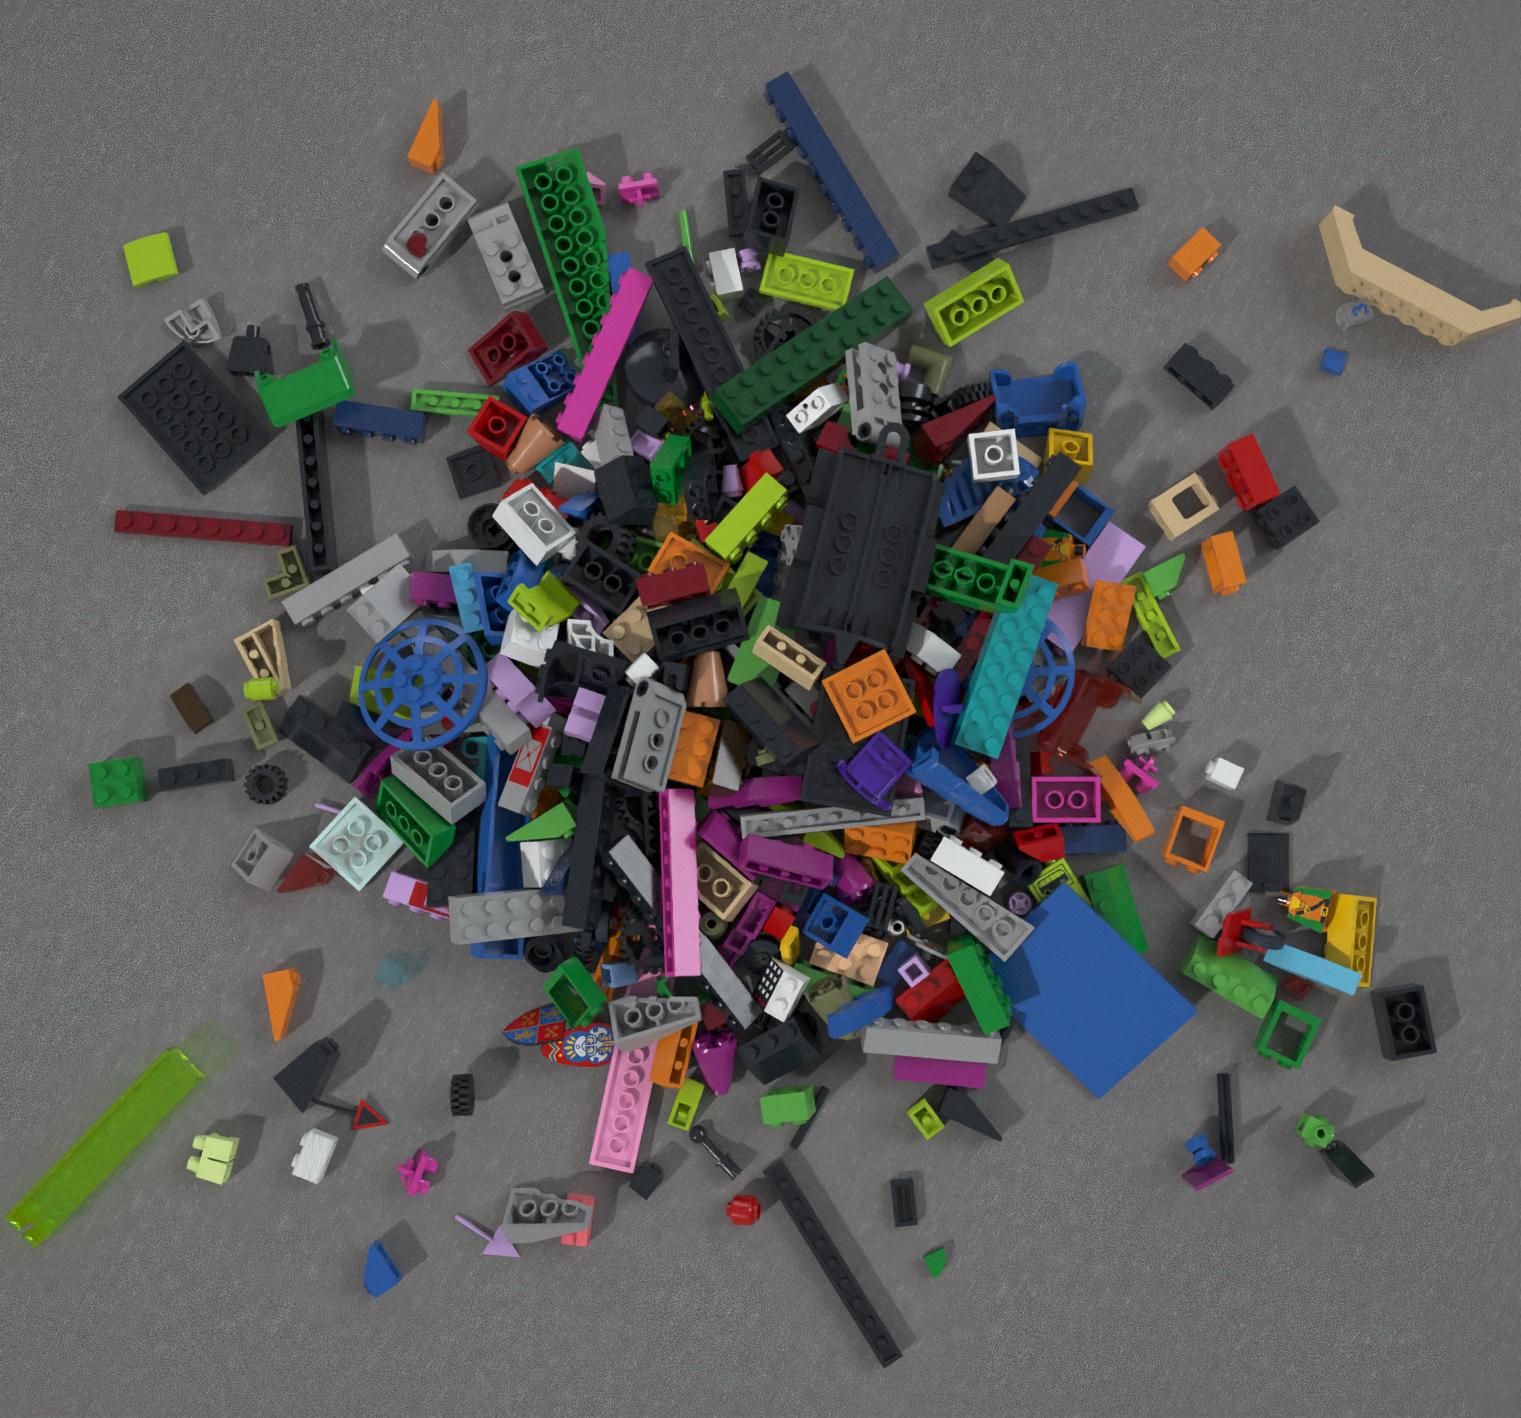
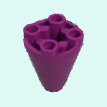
M845 852L844 858L838 857L833 868V873L840 876L838 884L834 885L836 900L849 907L853 902L860 905L870 900L868 896H872L875 880L854 854Z
M724 1029L715 1033L703 1030L698 1032V1037L693 1042V1052L708 1088L713 1095H724L729 1092V1087L731 1086L737 1045L736 1036L733 1034L732 1029Z

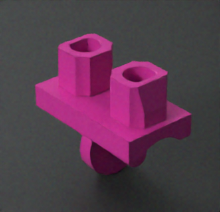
M651 172L643 173L640 181H633V178L630 176L621 177V183L618 184L621 204L638 202L640 209L644 208L643 201L660 198L657 178H654Z
M1140 755L1136 761L1142 765L1141 767L1127 756L1122 760L1123 765L1119 770L1120 775L1126 782L1134 774L1138 775L1141 779L1134 788L1142 795H1145L1152 787L1156 789L1159 785L1158 781L1146 772L1147 770L1153 774L1157 772L1158 769L1152 765L1155 758L1150 756L1146 760Z
M419 1149L415 1162L414 1159L408 1158L406 1164H399L397 1170L402 1173L400 1180L403 1182L407 1181L405 1189L408 1190L407 1195L414 1196L415 1192L427 1194L430 1180L421 1177L423 1171L434 1174L438 1161L428 1156L425 1150Z

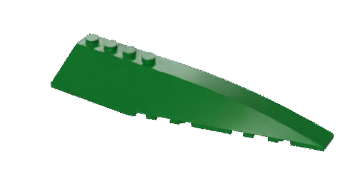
M576 148L515 166L581 371H583L585 367L582 364L586 353H591L594 347L591 342L595 333H600L603 327L600 322L604 313H609L611 309L609 304L611 298L606 231L579 149ZM616 368L596 414L604 404L618 407Z

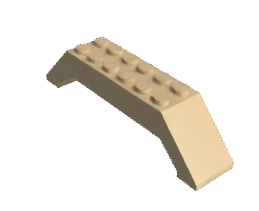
M1336 205L1319 224L1336 286L1340 287L1346 294H1353L1359 297L1363 303L1378 307L1382 313L1397 317L1401 323L1418 328L1422 334L1437 338L1443 345L1455 346L1510 328L1521 321V302L1516 299H1512L1503 306L1481 311L1362 249L1353 223L1355 215Z

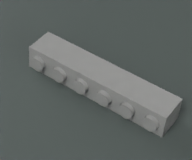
M396 533L283 600L282 603L295 625L300 627L310 626L318 616L328 615L335 610L334 607L338 604H346L353 600V596L361 592V589L379 581L397 564L400 563L404 568H407L414 558L403 539Z
M882 1017L864 1026L861 1035L862 1050L866 1053L991 1064L998 1063L1002 1042L998 1030L984 1035L981 1027H973L969 1024L959 1026L946 1022H939L937 1024L928 1023L924 1020L914 1022L906 1021L902 1018L892 1020Z

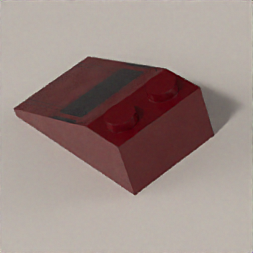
M995 394L921 425L910 450L923 470L931 466L935 468L941 465L944 459L984 422L997 399Z

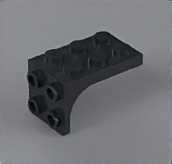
M555 640L552 649L547 648L544 657L546 664H541L538 672V678H541V680H538L535 693L539 694L537 702L542 703L549 689L562 684L573 685L606 695L609 685H622L627 660Z

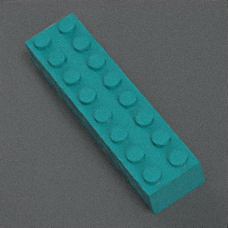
M1032 575L1019 610L1014 613L993 614L963 701L965 711L959 713L951 739L952 744L998 759L1058 584Z

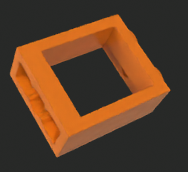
M1233 531L1211 536L1200 543L1213 594L1221 593L1222 596H1227L1241 590L1240 586L1246 584L1247 581Z
M1177 806L1160 856L1166 858L1165 863L1178 867V864L1187 866L1186 870L1199 875L1200 871L1207 872L1225 821L1185 806ZM1182 818L1211 828L1199 864L1170 853Z

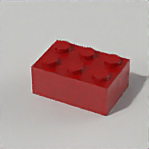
M1253 433L1229 443L1217 453L1218 464L1225 470L1227 483L1231 489H1234L1236 503L1240 509H1243L1244 513L1270 502L1281 494Z

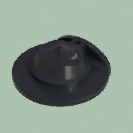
M801 998L791 1018L802 1014L821 1050L830 1038L828 1025L806 998ZM777 1019L776 1026L784 1022Z

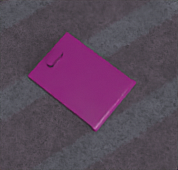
M1216 1157L1205 1165L1192 1166L1193 1170L1181 1177L1183 1181L1197 1192L1233 1173L1234 1169Z

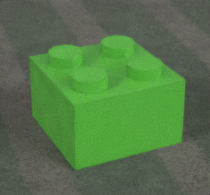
M812 1084L768 1089L760 1096L764 1125L771 1124L772 1128L784 1126V1122L793 1121V1125L807 1123V1120L816 1112Z

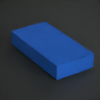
M899 938L880 966L877 978L887 985H893L894 989L902 977L898 971L899 965L917 952V950Z

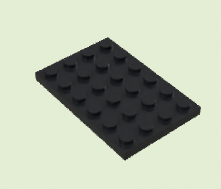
M185 340L117 396L203 495L210 492L271 439Z
M827 663L821 677L812 732L822 744L806 758L799 800L891 817L897 781L882 797L883 800L892 805V808L887 811L875 806L859 794L842 777L837 768V764L841 759L847 765L875 733L855 743L852 742L822 683L823 679L847 667L834 668L832 664ZM900 678L912 701L916 680ZM909 716L879 730L902 752Z

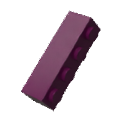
M413 572L410 574L409 601L415 602L417 606H429V603H438L437 607L451 608V605H457L451 576L447 574Z
M748 834L739 846L738 869L823 890L833 880V855L825 854L822 851L805 849L799 845L786 844L780 840L766 839L757 834Z
M894 1055L892 1077L895 1080L984 1089L987 1063Z

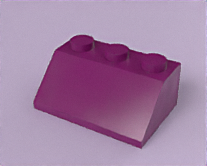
M712 809L698 824L696 831L738 868L739 846L744 840L742 839L741 827L738 824L736 827H733L729 823L731 818L722 810L717 812ZM739 869L752 881L758 875V873Z

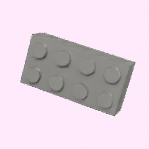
M422 735V741L433 739L429 735ZM442 746L424 751L400 749L390 756L392 773L452 825L487 800L486 783Z

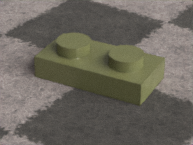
M264 701L241 709L258 751L280 743Z

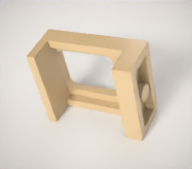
M1196 473L1182 480L1146 505L1170 541L1219 510V503L1213 494H1209L1205 488L1206 483L1201 476H1197ZM1191 486L1205 508L1189 519H1185L1172 499Z

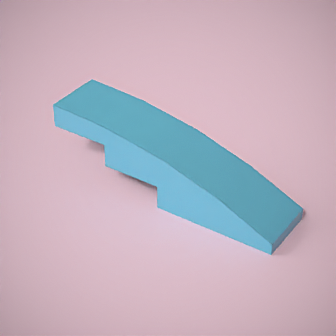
M1285 944L1281 950L1268 949L1263 959L1264 962L1304 979H1310L1328 988L1332 987L1350 996H1354L1362 974Z

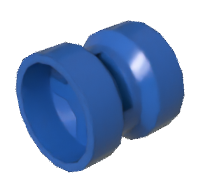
M1204 1134L1192 1137L1185 1143L1188 1152H1191L1193 1155L1192 1160L1196 1166L1205 1165L1216 1157L1213 1149L1209 1148L1208 1139Z

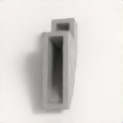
M459 549L426 551L424 573L450 575L448 567L473 562L475 571L505 574L511 554L508 551Z

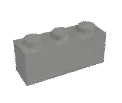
M604 404L592 420L601 466L621 455L634 456L623 409Z
M1227 869L1189 924L1205 936L1214 938L1223 926L1224 917L1227 913L1234 911L1253 883L1237 871Z

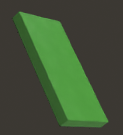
M760 595L747 628L750 640L741 643L727 681L740 685L762 676L774 688L780 671L752 653L756 640L768 624L793 640L796 630L775 625L780 602Z

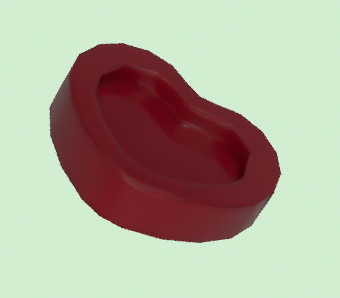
M416 233L408 238L406 247L411 254L417 257L426 255V235Z

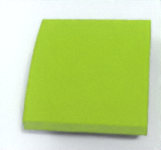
M168 233L150 235L123 245L134 287L140 288L155 280L163 282L178 275Z

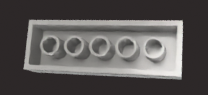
M567 885L562 895L552 896L544 894L541 891L543 887L448 896L451 943L458 945L577 932L584 929L562 926Z

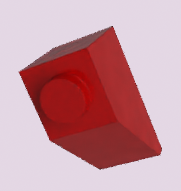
M1058 823L1013 832L1019 850L1042 862L1065 857L1064 837Z

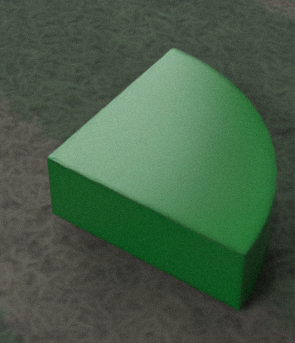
M943 1246L923 1256L933 1279L945 1267L946 1253Z

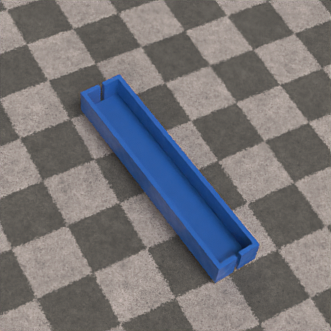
M492 734L487 735L484 773L487 800L482 803L475 894L527 889L524 888L520 842L531 840L507 841L505 837L533 821V817L525 816L498 805L519 749L512 755L506 749L502 751L494 741L496 738ZM524 938L471 943L470 956L484 959H522Z

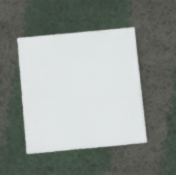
M555 462L553 491L556 492V496L571 499L578 493L594 492L595 476L593 470Z

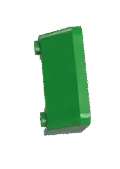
M336 338L332 339L333 349L326 348L320 352L318 363L280 379H277L275 375H261L259 370L254 371L256 388L274 427L287 425L347 400L355 394L356 389L352 368Z

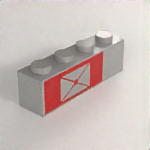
M529 723L528 728L530 729L532 739L519 749L498 805L531 817L537 807L540 792L545 786V779L550 764L553 763L557 748L561 744L563 732L543 724L535 728Z

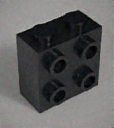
M1295 485L1253 513L1255 517L1254 522L1260 529L1263 528L1267 534L1268 542L1271 546L1276 547L1277 550L1320 522Z
M1137 636L1112 661L1105 671L1108 673L1107 677L1113 683H1119L1125 688L1123 691L1129 698L1139 700L1146 695L1172 665L1144 639Z

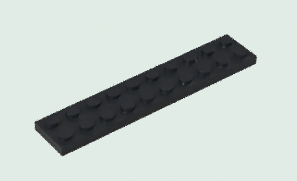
M686 246L645 262V267L674 328L679 330L680 341L738 463L741 464L748 461V457L757 450L762 452L767 449L774 450L780 447V443L767 416L738 435L711 400L715 389L745 369Z

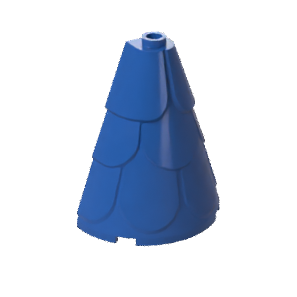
M927 725L916 736L918 739L915 744L909 745L904 753L913 761L905 773L935 791L941 797L960 806L961 810L992 826L1003 825L1009 817V805L994 786L981 795L968 785L966 776L978 768L976 763L961 746L950 743L946 751L940 750L935 727Z

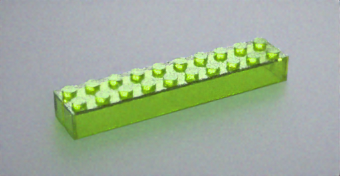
M176 1046L165 1049L4 1216L17 1231L26 1228L31 1223L34 1225V1227L24 1231L22 1236L35 1249L46 1244L206 1078L193 1063L186 1064L189 1059Z

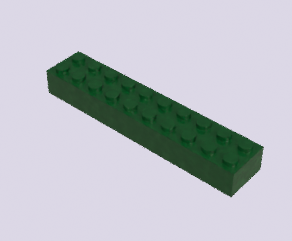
M886 276L715 389L711 400L739 435L846 363L845 351L851 348L859 351L858 345L863 342L873 345L907 322L914 309L889 277Z

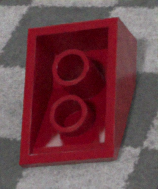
M512 311L470 347L468 352L487 384L493 386L505 379L508 373L534 362L548 350V347L526 312Z

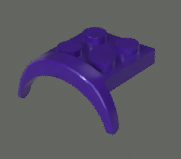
M877 731L847 765L841 759L837 764V768L842 777L865 799L875 806L889 811L892 805L883 800L882 797L913 761L884 734Z

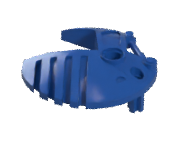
M1018 456L1020 471L1018 478L972 483L970 461L968 457L962 461L963 465L960 468L956 465L952 469V477L950 478L948 475L944 481L946 485L938 514L943 527L945 528L975 515L996 486L1001 488L1003 485H1009L1013 489L1011 496L1016 500L1002 517L1004 525H1006L1007 522L1004 521V518L1011 509L1014 511L1018 509L1021 504L1017 501L1025 491L1029 493L1034 486L1031 482L1040 472L1029 461ZM1042 522L1032 534L1040 539L1046 531Z

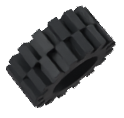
M973 383L970 386L968 384L964 388L960 387L958 390H954L950 394L953 409L956 411L991 396L989 385L987 383Z
M261 764L260 766H255V769H250L248 771L250 773L249 776H245L247 782L244 783V787L247 788L245 793L250 796L248 797L250 800H254L258 804H275L274 802H279L281 797L286 795L284 792L288 790V786H286L288 778H285V772L281 771L279 767ZM264 776H269L274 781V787L269 793L261 792L258 787L259 780Z
M921 830L920 835L918 834L915 841L913 855L917 853L933 863L931 858L940 845L942 836L929 830Z
M472 1074L452 1076L450 1106L453 1116L473 1115L475 1083Z

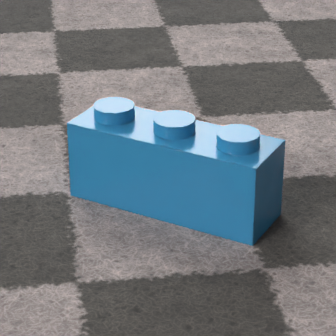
M473 562L448 567L464 633L483 630L473 574L475 572Z

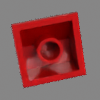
M489 395L466 433L486 451L506 462L528 417Z

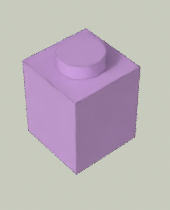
M917 951L899 965L898 971L912 988L930 974L931 968Z

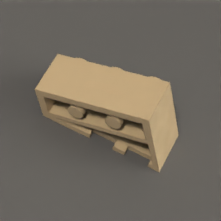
M271 619L234 639L253 678L274 677L280 686V693L276 695V698L292 690L280 621Z

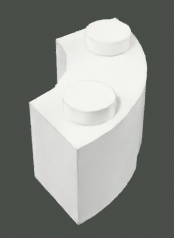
M567 620V644L613 656V641L599 636L592 628L591 620Z

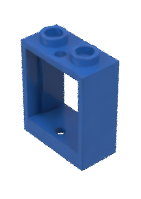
M1078 485L1072 494L1100 513V516L1084 538L1055 517L1052 519L1047 515L1044 520L1058 531L1071 534L1074 537L1075 543L1085 545L1087 549L1115 510Z

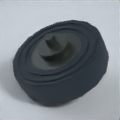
M765 935L756 936L755 940L752 939L742 955L747 969L758 975H762L771 956L782 961L780 944L774 938Z

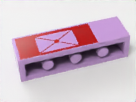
M391 871L383 894L384 898L389 899V904L401 907V904L410 906L409 910L422 914V911L431 913L430 917L442 921L444 918L450 919L449 908L426 907L428 881L398 871Z

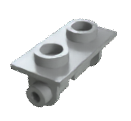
M1165 728L1149 732L1151 740L1147 739L1146 733L1130 736V739H1126L1127 747H1131L1129 757L1138 758L1140 755L1146 757L1154 752L1165 753L1173 748L1175 737H1172L1171 730H1166Z

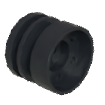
M898 382L902 425L908 431H916L920 429L921 425L929 422L927 418L930 416V412L923 407L931 404L932 390L929 386L920 383Z
M487 503L475 508L469 516L467 523L468 534L471 540L481 550L508 551L512 553L518 545L492 517L499 504Z

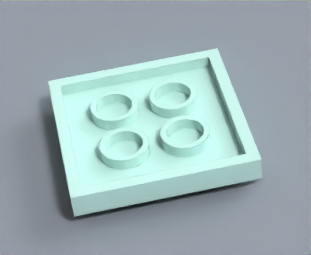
M355 796L309 847L358 891H361L404 842L375 812Z

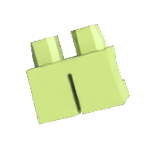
M217 1133L195 1136L193 1148L203 1150L201 1157L190 1156L186 1168L197 1172L196 1177L221 1185L229 1180L234 1162L232 1159L235 1158L240 1138L224 1137Z

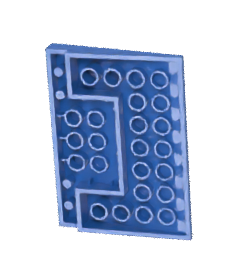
M1064 880L1022 918L1031 924L1034 930L1005 962L992 950L986 954L992 959L994 974H998L1003 983L1001 989L1004 995L1008 994L1011 999L1012 1007L1010 1008L1014 1018L1098 1099L1198 1012L1197 1008Z

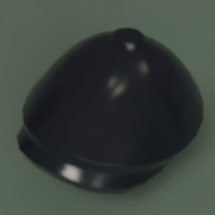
M552 935L529 937L523 945V958L539 972L550 973L565 961L562 945Z

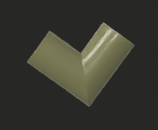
M913 343L906 363L911 364L910 367L926 372L922 384L931 388V397H941L954 357Z
M297 545L275 552L282 573L261 580L268 601L298 592L311 584Z

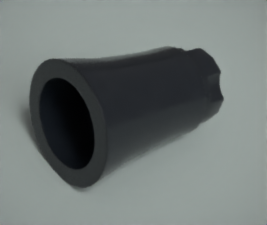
M1003 840L995 847L993 853L996 859H998V862L1003 865L1020 887L1030 886L1039 878L1042 872V864L1019 850L1017 845L1012 844L1009 840Z

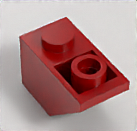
M780 904L779 907L775 905L762 930L782 940L795 920V916L792 915L793 910L783 904Z

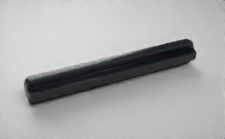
M1218 1073L1217 1089L1221 1161L1225 1164H1233L1235 1162L1231 1079L1228 1073Z

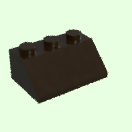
M728 719L719 724L703 788L697 787L696 795L730 797L740 791L743 784V778H741L742 770H744L747 764L746 750L749 748L752 736H750V733L742 724Z

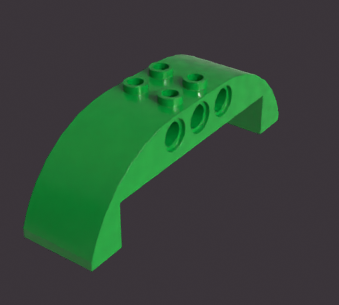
M936 544L924 594L982 611L1014 613L1020 608L1035 566L1016 559H1011L1010 564L1007 565Z

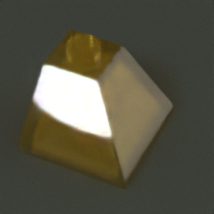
M684 492L676 505L657 503L658 509L651 523L656 542L665 541L670 531L682 538L697 533L695 528V522L697 521H689Z

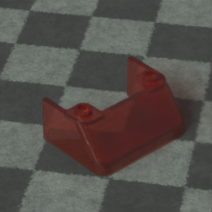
M1075 669L1074 686L1065 708L1054 721L1039 731L1037 744L1044 751L1070 766L1102 779L1103 775L1087 763L1089 758L1087 750L1078 745L1097 706L1111 709L1117 705L1121 697L1141 704L1142 700L1128 687L1084 669ZM1068 678L1052 707L1054 710L1058 707L1065 694Z

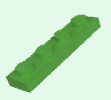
M412 389L410 410L428 414L476 417L489 395ZM490 395L501 402L500 396Z

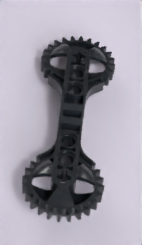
M782 306L780 312L773 308L772 315L767 312L765 319H760L755 331L754 350L757 355V361L815 324L817 318L809 319V311L803 315L801 314L802 308L795 312L793 306H790L789 311H786L785 307ZM769 324L782 329L777 337L766 329ZM713 412V419L711 421L705 420L700 415L699 422L692 420V427L687 425L686 433H683L682 436L690 437L692 454L714 453L715 462H717L718 478L723 483V466L735 465V463L726 460L725 457L729 451L733 454L734 452L715 412ZM696 431L708 436L706 446L693 436ZM746 462L737 463L738 472L742 466L747 464Z
M668 779L665 790L687 788L680 787L682 782ZM634 786L631 787V790L617 789L616 792L621 797L617 798L616 802L621 803V806L616 811L624 812L620 819H628L625 826L636 835L640 842L641 852L662 878L659 792L654 790L652 792L644 791ZM639 796L638 803H627L625 797ZM651 796L653 799H656V802L652 804L648 797ZM650 816L656 818L657 827L650 826L648 822ZM651 839L658 842L657 850H653L650 847L649 842ZM633 904L624 913L628 920L621 919L619 921L624 927L616 930L622 934L621 937L616 938V941L622 942V945L617 950L625 951L621 958H629L628 966L636 964L634 971H639L643 967V974H648L651 969L652 975H657L659 968L663 974L665 973L664 940L658 935L657 928H648V926L654 924L646 920L644 917L645 913L640 906ZM649 935L657 936V940L649 939ZM626 936H639L640 941H627ZM643 949H649L650 952L643 963L639 962Z

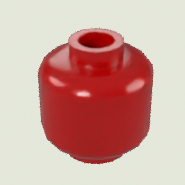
M735 1195L732 1201L727 1203L726 1214L730 1216L732 1223L735 1225L752 1226L760 1219L761 1203L757 1201L755 1196Z

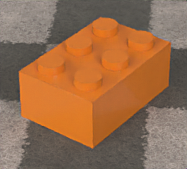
M917 821L845 828L844 852L873 857L875 859L895 861L897 863H907L912 857L915 847Z

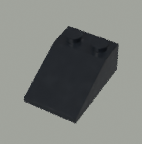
M977 152L974 153L953 182L948 194L950 198L993 227L1008 223L1026 198V195L994 163Z

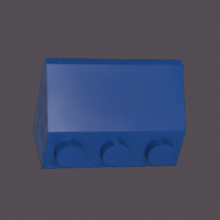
M475 571L473 574L485 637L491 646L501 647L507 617L510 612L495 601V597L504 574Z

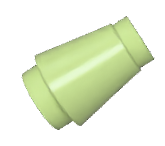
M1163 700L1161 703L1158 702L1141 721L1150 731L1152 728L1173 719L1172 716L1176 713L1168 702Z

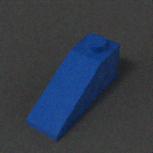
M587 491L586 494L578 493L559 507V511L583 523L585 519H591L590 515L596 514L597 498L600 494L592 491Z

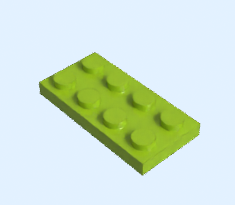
M785 253L784 257L768 254L759 293L835 311L847 303L855 269Z

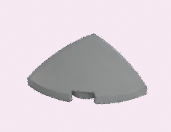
M201 298L185 309H180L164 319L165 323L175 334L183 339L188 337L197 340L195 343H210L222 338L219 325L206 298Z

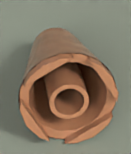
M533 413L527 420L507 458L509 463L507 467L515 474L526 473L566 443V440H560L563 436L546 420L542 423L537 420L539 415Z
M711 650L697 654L685 699L686 707H726L723 698L729 692L720 652Z

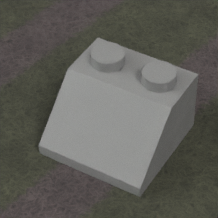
M255 827L231 866L248 883L270 892L273 886L277 884L285 867L291 862L294 854L285 845Z

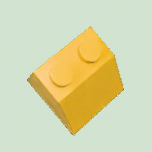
M1049 428L1043 458V474L1047 470L1045 463L1051 455L1057 456L1061 451L1082 467L1073 481L1086 484L1093 467L1092 434Z

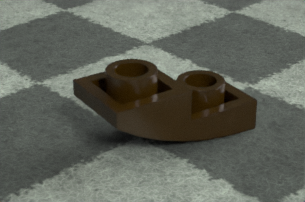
M186 683L170 695L180 715L193 733H199L214 722L207 706L200 702L191 684Z

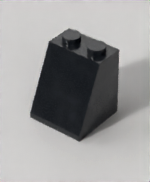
M328 1037L314 1042L273 1077L301 1113L316 1105L341 1055L338 1051V1044L332 1038L328 1039Z

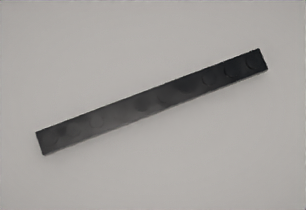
M1128 188L926 246V253L933 270L1135 212L1138 210L1139 205L1133 189Z
M781 1158L763 1169L765 1177L882 1367L886 1368L903 1357L896 1342L783 1159Z

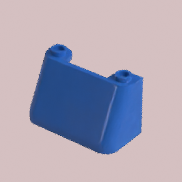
M1077 362L1061 363L1055 368L1053 376L1011 380L1010 373L1006 370L989 371L991 396L995 394L997 397L992 406L993 422L1001 430L1015 429V436L1018 438L1047 435L1049 428L1076 431L1082 427L1086 398Z

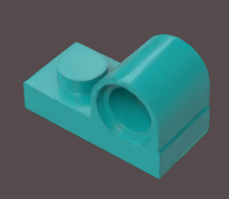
M487 736L467 738L461 745V751L465 757L479 760V764L475 765V774L484 781ZM477 743L479 747L478 752L471 755L468 748L470 744Z

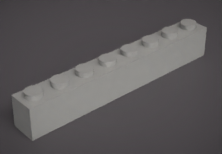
M418 610L398 626L414 620L428 618ZM433 624L428 625L426 636L436 637L448 644L450 643ZM419 625L402 631L399 635L400 639L404 641L411 637H416ZM425 642L424 654L433 658L443 648L436 644ZM415 643L411 644V646L414 648L412 649L413 653L415 650ZM455 650L462 661L464 674H478L465 658ZM449 655L440 664L445 674H456L454 662ZM446 683L445 689L454 691L456 683ZM464 683L458 700L460 705L464 703L468 709L470 708L477 690V684ZM488 684L483 706L476 719L482 723L480 726L487 735L492 734L496 738L494 740L496 745L502 751L506 749L512 755L532 739L530 729Z

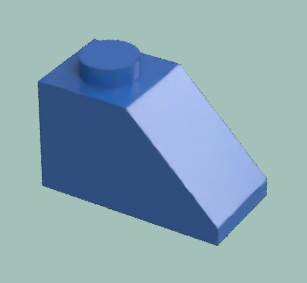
M379 1239L369 1248L363 1277L366 1291L370 1295L373 1294L376 1299L398 1284L403 1278Z

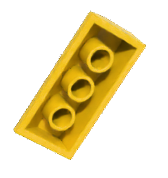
M1335 894L1326 928L1325 960L1362 974L1357 987H1370L1377 898Z

